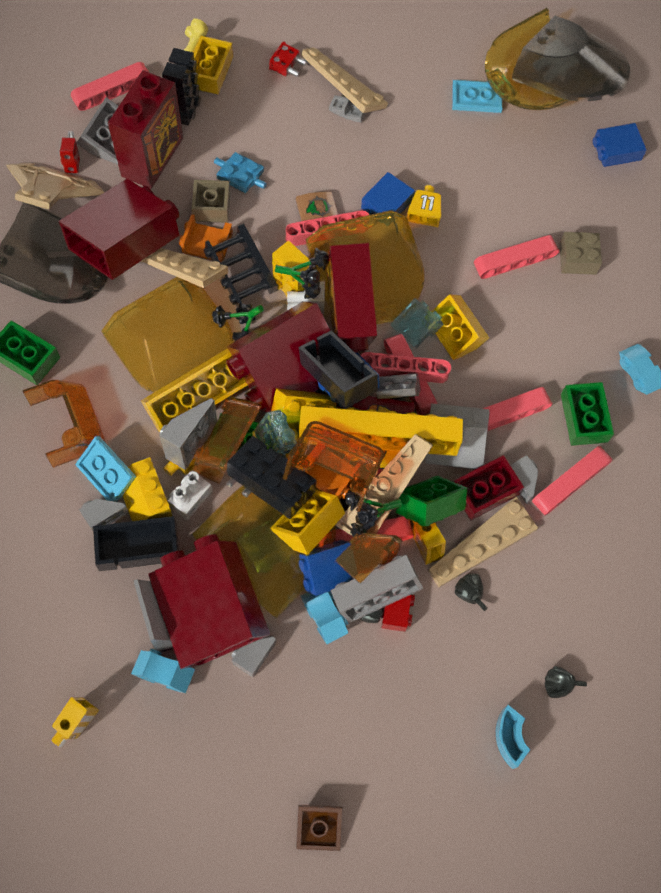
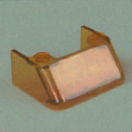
M50 380L22 390L30 406L63 396L74 427L63 433V447L45 453L53 468L80 458L95 436H100L105 441L88 393L81 383Z
M231 397L230 400L225 399L221 407L223 410L203 448L198 447L193 457L196 461L192 470L220 485L227 471V461L239 449L262 405L254 401Z
M312 421L307 425L291 451L283 479L287 480L293 468L309 471L315 464L352 480L350 484L351 491L361 496L356 511L360 512L371 490L385 453L376 445L322 422Z
M357 533L350 540L349 543L351 545L335 562L361 584L378 565L390 563L393 558L398 556L403 541L397 535L371 533L359 535Z

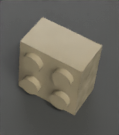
M194 179L191 211L195 215V221L228 223L230 206L229 181Z
M564 232L559 243L561 273L596 275L602 265L600 233Z

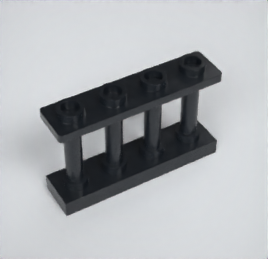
M244 224L237 226L235 237L213 247L209 240L205 242L204 253L208 259L211 258L212 262L217 261L221 265L228 267L246 258L251 259L253 262L252 267L230 278L227 274L221 277V285L224 290H228L232 305L240 307L242 299L263 289L268 290L269 294L276 292L278 285ZM237 243L243 244L244 252L220 262L216 255L217 252ZM255 273L260 275L262 279L260 283L239 293L236 292L233 286L234 283Z

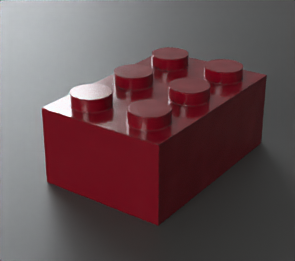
M504 455L453 481L467 488L466 508L464 511L470 521L519 496L524 489L523 484Z

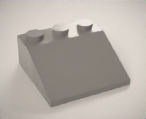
M106 97L81 134L77 144L89 153L118 165L108 126V121L118 108V105Z
M209 399L175 417L168 425H164L160 431V440L166 459L184 470L187 469L216 427L217 415L213 399Z
M431 403L430 414L437 415L438 417L456 416L463 419V435L457 456L427 454L425 463L477 469L483 466L490 410Z
M139 579L133 580L151 643L159 652L173 649L151 582Z

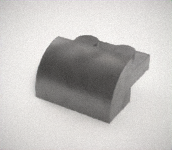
M418 374L379 377L380 388L376 393L377 399L419 396L421 389Z

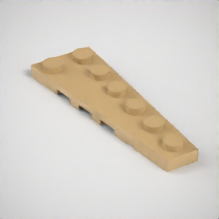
M317 48L303 49L301 56L362 113L386 109L388 102L383 99L382 95L373 92Z
M160 248L141 261L202 288L228 273V266L221 265L220 262H211Z
M415 434L361 496L367 497V500L379 503H387L399 499L433 444ZM360 504L353 511H350L349 507L344 516L335 524L351 536L350 531L353 529L351 524L362 525L357 516ZM370 505L371 507L376 509L380 508L377 506ZM391 510L384 512L375 521V526L367 531V537L370 540L360 542L366 546L371 543Z
M515 497L434 564L428 572L440 588L537 531L538 527L519 499Z

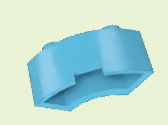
M636 344L619 352L620 365L631 376L636 390L647 395L661 388V370L658 365L654 366L649 358L652 355L643 346Z
M331 591L317 596L308 592L301 595V599L310 617H313L318 626L317 630L326 644L348 634L346 628L348 621L336 609Z
M154 649L140 651L132 670V675L151 683L156 682L165 685L168 689L186 693L195 669L191 667L180 669L178 660L161 656V652Z
M507 705L503 708L497 720L496 742L505 762L512 769H515L521 764L530 749L522 737V725L525 718Z

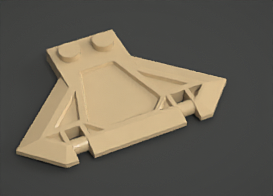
M30 162L6 164V167L22 187L15 193V200L50 209L59 199L95 196L104 193L96 181L93 180L86 181L82 177L44 166L37 167Z

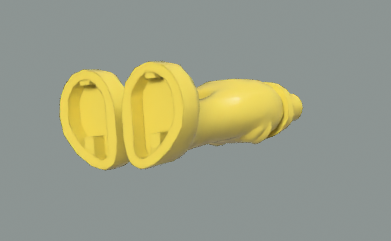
M192 19L191 26H187L185 30V35L190 40L184 50L194 53L200 36H206L208 33V26L200 19Z

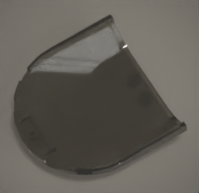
M554 16L525 45L513 70L512 79L563 99L578 101V97L588 98V101L602 100L604 95L609 94L611 97L619 93L627 85L630 77V65L623 53L610 43L572 21Z
M22 203L11 228L0 243V283L46 302L73 304L96 296L104 288L108 277L68 250L59 220L62 218L38 206Z

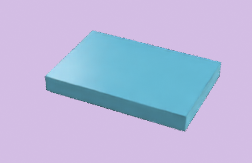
M453 80L452 110L501 113L502 83Z
M100 436L94 437L75 464L107 501L118 502L136 478L135 474Z

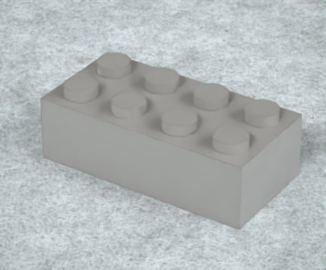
M400 555L393 558L390 563L374 567L373 571L366 574H358L349 582L337 584L331 590L339 612L351 623L424 588L407 555Z

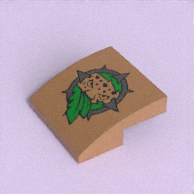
M314 192L295 198L301 221L338 215L332 192Z

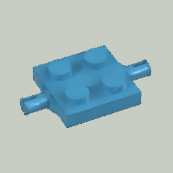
M236 152L227 161H223L218 157L215 158L214 164L222 167L216 174L217 179L229 181L230 186L244 193L254 185L262 189L266 188L267 182L259 179L260 175L264 172V166Z

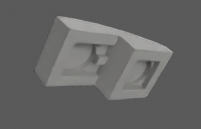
M334 96L329 106V111L355 122L362 123L366 114L362 113L346 97Z

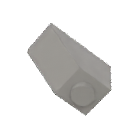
M526 455L510 466L524 486L520 495L528 504L534 496L538 470L536 463Z
M101 499L87 501L79 509L92 531L93 526L111 524L128 513L124 503Z
M274 637L260 639L233 651L231 655L233 657V665L254 677L275 646L276 639Z

